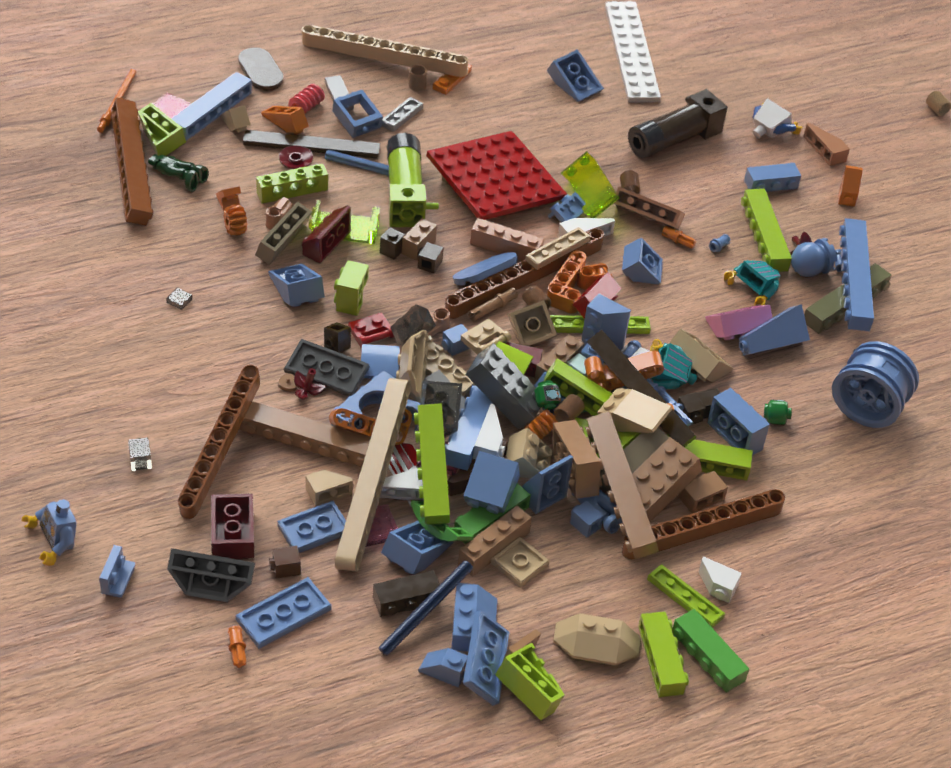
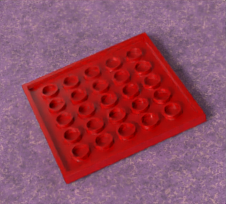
M513 131L428 150L426 157L473 214L483 220L559 201L567 195Z

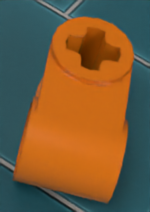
M599 263L582 266L579 271L577 285L581 289L587 290L595 280L608 272L607 265Z

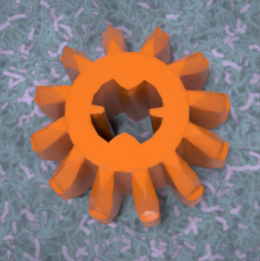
M241 205L226 207L223 217L227 232L235 236L245 233L248 223L244 208Z
M543 410L525 428L528 427L542 439L551 432L553 423L558 421L549 410Z

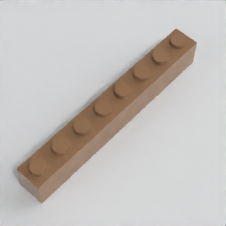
M253 401L239 430L359 467L363 466L371 439L369 436Z
M610 411L587 418L589 426L585 427L588 438L593 437L594 442L591 443V446L595 448L596 454L598 453L599 458L602 460V469L605 474H602L605 486H610L611 490L607 492L611 503H616V507H613L616 518H621L622 520L619 526L622 535H627L628 540L625 541L628 553L633 552L634 558L638 559L659 552L654 533Z

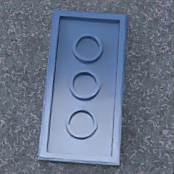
M307 577L236 615V621L257 648L260 649L332 610V605L310 578Z
M482 610L475 612L463 684L494 706L499 704L502 682L495 674L507 652L509 631Z

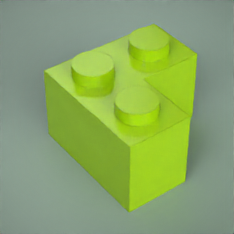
M347 260L345 267L341 268L340 278L336 279L334 284V290H336L334 296L336 311L355 316L358 315L363 304V289L368 280L369 265Z

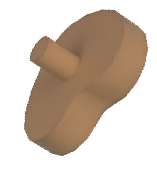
M290 373L284 374L279 379V388L284 391L296 390L297 386L294 383V375Z

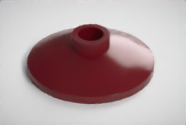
M289 146L281 150L279 161L283 166L290 169L307 167L313 162V154L306 147Z

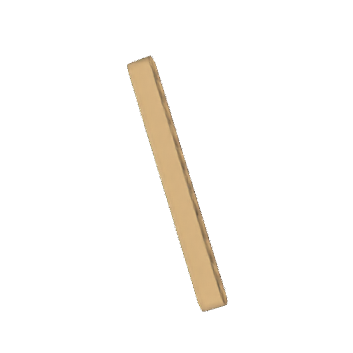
M313 25L302 27V43L304 46L408 67L422 65L428 71L464 77L468 74V58L464 55Z
M388 379L336 553V569L355 572L359 570L409 398L410 380Z

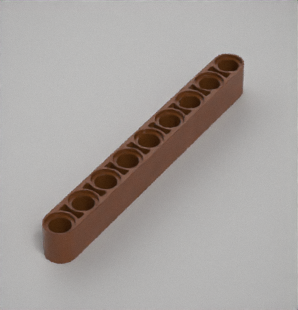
M247 365L242 369L178 497L180 515L185 519L194 518L198 514L260 387L259 369L254 365Z
M773 489L653 525L651 528L658 550L660 552L777 516L782 511L785 494L780 490ZM625 535L622 555L627 559L633 560L635 559L633 552L628 553L625 541L628 540L627 535Z

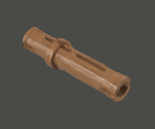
M512 287L502 294L498 293L493 299L468 312L469 317L476 314L470 319L475 322L493 310L506 306V303L518 298L517 292L511 295L516 289Z

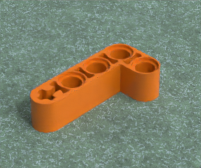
M573 251L549 284L547 296L551 299L552 307L567 313H576L578 311L573 303L581 296V293L573 289L578 281L580 268L586 264L587 256L584 252Z
M649 351L627 358L645 379L658 376L664 371L661 355L658 351ZM591 356L584 361L587 378L610 391L625 386L607 365L603 366L599 357Z
M343 408L334 409L329 415L332 425L369 437L372 435L376 419ZM405 409V420L401 423L398 432L399 439L395 445L402 444L406 439L412 421V414L408 409ZM341 414V417L349 418V420L339 421V419L336 418V415ZM357 418L362 421L360 429H357L354 425V421Z

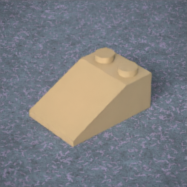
M619 388L613 392L597 413L599 415L610 411L617 432L654 433L671 412L672 407L633 389Z

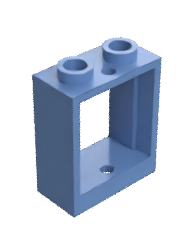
M363 90L334 99L332 112L352 138L381 128L383 116ZM360 103L369 116L354 121L345 108Z

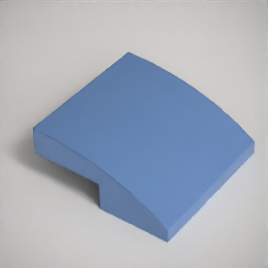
M362 344L361 361L368 363L370 366L364 378H373L382 371L396 378V372L399 370L398 354L400 353V346Z

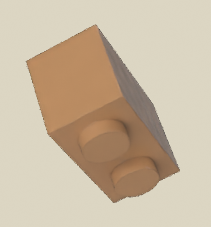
M421 218L403 237L402 254L417 261L420 248H424L427 242L433 244L436 241L437 225Z
M713 471L693 479L680 492L679 498L693 514L725 500L728 486Z

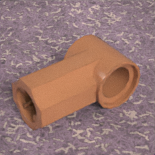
M283 197L274 206L267 208L266 227L272 230L293 207L288 198Z
M437 308L432 317L415 328L416 333L426 330L427 335L432 337L438 332L448 330L450 327V312L446 308Z

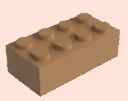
M576 420L553 423L552 457L555 462H558L569 455L573 456L569 488L574 497L578 499L598 496L599 487L602 486L600 470L603 468L602 460L596 455L595 448L590 445L589 438L585 436L583 428L579 426Z
M671 437L632 473L649 522L702 471L700 458Z

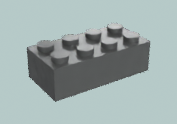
M494 343L476 356L466 376L518 430L534 420L541 407H538L534 393L536 387L530 382L528 377L524 376Z

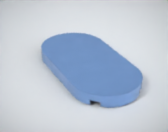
M514 252L498 254L465 268L453 275L454 283L456 285H465V281L475 283L515 265L518 260L517 254Z

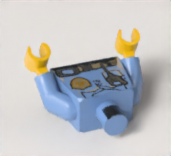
M67 500L53 501L37 511L35 516L24 515L21 521L28 522L24 526L25 528L34 529L37 527L38 521H40L39 525L52 549L51 553L44 551L40 554L39 559L43 560L42 564L53 566L56 563L57 555L60 556L64 551L74 548L77 523L70 509V503Z

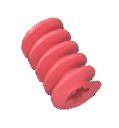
M310 84L290 98L289 107H301L306 114L325 99V94L318 85Z

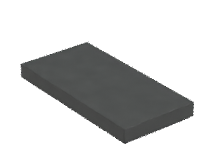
M301 339L285 365L284 371L294 376L296 371H299L306 377L308 370L313 368L316 370V374L312 383L323 384L328 389L352 396L356 393L370 366L363 361Z

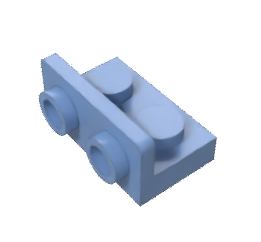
M576 192L571 196L567 194L561 199V204L557 202L550 208L552 212L548 217L551 218L555 215L562 223L578 218L589 206Z
M113 546L99 577L101 594L121 598L134 571L135 562L125 560L126 557L123 556L122 546Z

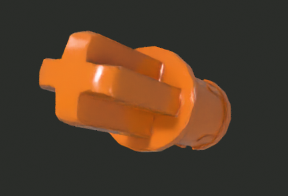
M667 225L662 231L664 232L662 236L675 241L676 244L680 243L690 249H693L696 244V240L683 234V231H677Z
M232 626L228 629L230 639L229 651L232 652L233 665L241 668L246 665V643L243 642L242 628L240 626Z

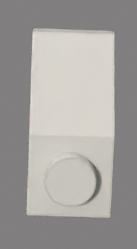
M704 556L699 568V574L709 594L719 600L730 603L739 585L742 573Z

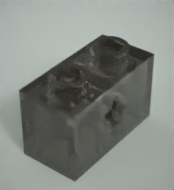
M416 304L390 328L398 345L403 346L411 336L422 330H426L429 333L436 325L429 310Z

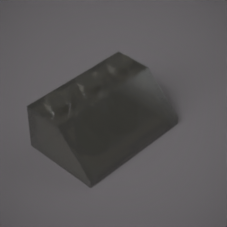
M423 381L420 405L442 404L444 438L458 431L462 383Z

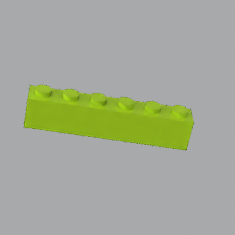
M745 189L744 197H741V205L745 209V216L749 220L750 229L753 230L754 241H757L758 252L763 257L762 261L766 262L773 269L778 270V272L789 271L792 258L766 190Z
M442 404L417 405L418 413H414V424L419 425V431H415L416 443H420V449H416L417 461H421V468H417L418 480H422L423 486H419V499L424 500V505H420V517H425V525L450 523Z

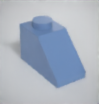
M450 648L429 652L418 672L459 688L465 675L468 655Z

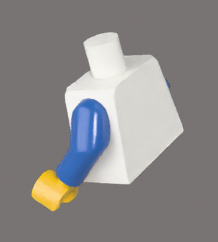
M768 98L762 105L754 108L753 120L756 129L753 131V134L757 138H761L764 134L774 138L776 135L786 132L799 135L803 128L802 126L798 127L797 122L792 124V113Z

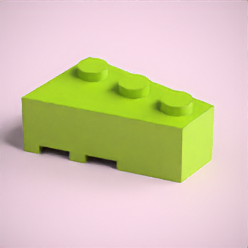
M150 103L138 111L141 125L156 155L167 156L186 143L183 128L154 104Z
M530 643L506 656L495 676L540 720H543L556 711L565 694L553 675H548L543 667L545 664L543 659H538L534 652L535 647Z

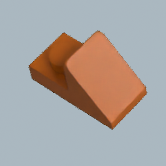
M240 186L224 189L216 193L223 211L230 205H240L238 195L241 193Z

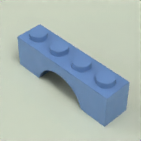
M382 371L379 375L374 376L365 386L360 387L354 395L349 396L344 403L334 409L343 408L362 414L361 410L371 404H381L388 379L394 377ZM341 414L336 415V418H338L339 421L349 420V418L341 417ZM359 418L354 421L357 429L362 427V421Z

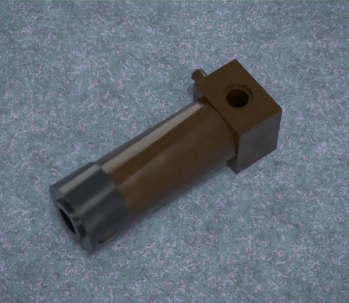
M707 89L687 96L685 98V101L688 103L686 106L630 128L628 132L629 145L636 156L646 158L698 134L706 140L723 132L728 106Z

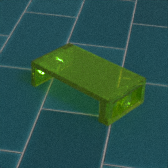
M587 151L561 172L570 182L575 192L586 203L582 210L590 218H596L619 199L600 165Z
M317 200L316 207H312L311 217L313 219H309L308 227L311 229V233L331 213L321 211V200ZM373 207L371 217L351 215V232L345 237L344 241L375 244L380 221V207Z

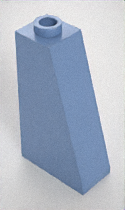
M802 304L786 309L739 337V348L743 356L809 341L810 337Z

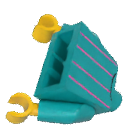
M750 260L743 261V263L733 269V272L726 271L724 273V281L727 280L728 285H732L734 277L737 276L755 292L762 295V297L758 296L755 298L754 306L756 304L765 305L766 300H769L777 292L781 277L778 270L773 269L766 262Z
M659 339L653 340L650 351H658L660 353L664 366L662 374L651 378L654 380L653 383H657L658 387H665L666 390L677 389L686 383L693 385L697 375L690 372L693 362L686 356L683 349L671 343L662 344Z

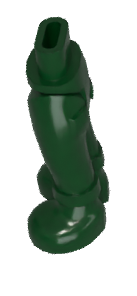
M154 154L148 160V164L152 165L155 170L167 176L185 180V188L190 192H194L197 189L198 182L205 183L209 176L207 167L195 165L192 162H184L173 156Z

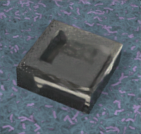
M176 288L166 298V303L182 310L193 300V296L184 290Z

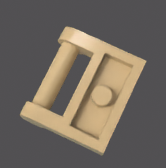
M487 319L463 333L460 340L478 355L491 344L497 345L498 341L507 343L512 338L508 331H503L494 322Z

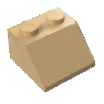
M544 300L507 314L520 345L530 346L557 336Z

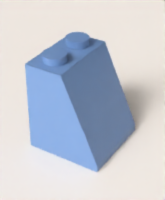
M479 451L463 495L467 505L474 508L481 506L494 514H498V512L504 513L520 477L518 462Z

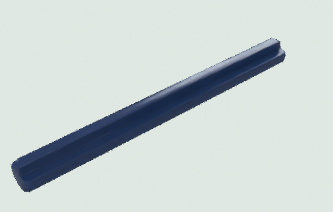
M463 561L379 646L380 652L388 656L473 570V566L468 561Z

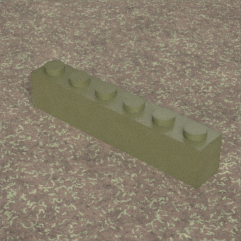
M876 263L870 266L872 299L880 292L886 291L889 288L892 274ZM845 284L806 308L804 314L806 325L818 334L828 330L834 323L840 322L845 317L847 310L844 308L846 296H843Z

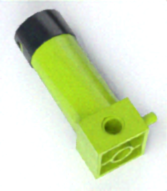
M398 133L392 136L387 143L390 186L389 227H414L421 218L425 219L426 210H438L439 203L426 202L425 184H422L420 141L410 133Z

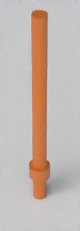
M130 69L107 112L102 115L97 128L98 132L102 133L106 126L110 124L113 103L116 97L122 98L136 74V70Z

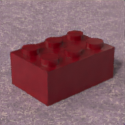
M253 493L211 495V548L213 556L230 559L254 558Z

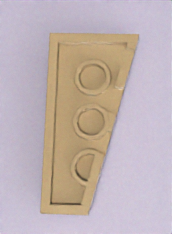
M428 335L426 374L431 375L440 370L464 397L470 392L472 385L475 386V384L466 376V372L454 363V359L451 356H447L443 352V348L439 344L436 345L433 342V338Z

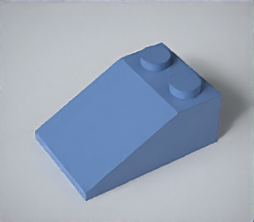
M578 49L554 60L547 69L555 84L577 102L604 89Z
M304 264L268 271L282 299L290 306L296 307L300 306L303 302L313 303L321 298H325L322 276Z
M572 455L538 472L522 486L531 494L529 508L535 514L567 497L573 462Z
M419 521L389 532L381 553L389 561L397 563L407 573L414 575L425 570L454 541H445L433 536Z

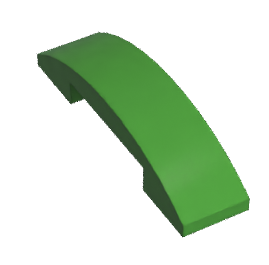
M411 501V507L418 521L433 536L445 541L473 540L474 536L462 527H449L447 524L425 525V517H420V505H424V501Z

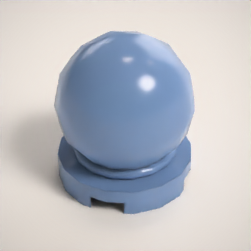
M827 238L817 239L814 243L804 242L798 245L791 255V265L794 271L805 277H813L821 272L825 274L833 272L836 269L833 267L834 262H837V255L833 244L829 245Z

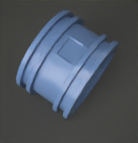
M879 341L866 342L855 349L847 361V365L840 370L832 383V396L839 409L851 420L872 428L887 427L896 421L903 411L905 403L910 400L918 388L919 373L913 361L897 347Z

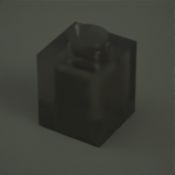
M149 438L128 440L131 470L152 469Z

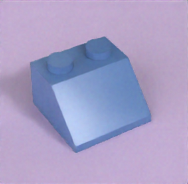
M642 238L624 246L622 266L624 275L634 282L660 284L663 259Z

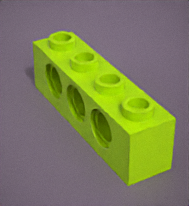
M323 163L256 177V193L262 204L278 201L283 197L292 198L328 190V172Z

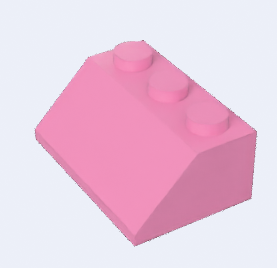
M759 305L705 317L717 338L724 337V340L734 339L735 335L740 334V336H743L770 320L772 312L770 305Z

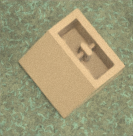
M528 427L509 436L506 459L518 462L520 477L531 479L538 472L550 466L552 449Z

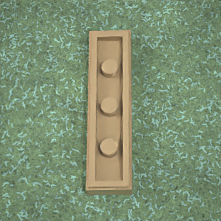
M577 227L527 254L525 260L538 270L588 243L591 236L580 227Z

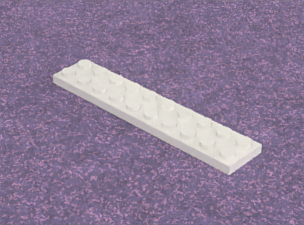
M606 2L605 9L628 102H660L661 96L636 2Z

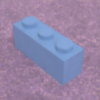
M795 163L748 167L744 182L748 189H765L766 192L798 189L801 174Z

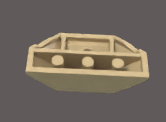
M426 330L411 336L402 346V352L398 354L400 370L396 372V379L410 380L411 389L409 397L413 401L422 404L429 344Z
M579 613L556 622L553 642L574 659L616 666L631 658L638 657L641 637L621 620Z

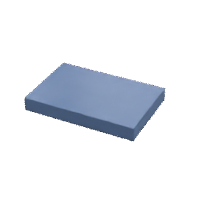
M330 501L277 521V526L289 546H297L299 553L341 538L346 520L335 502Z

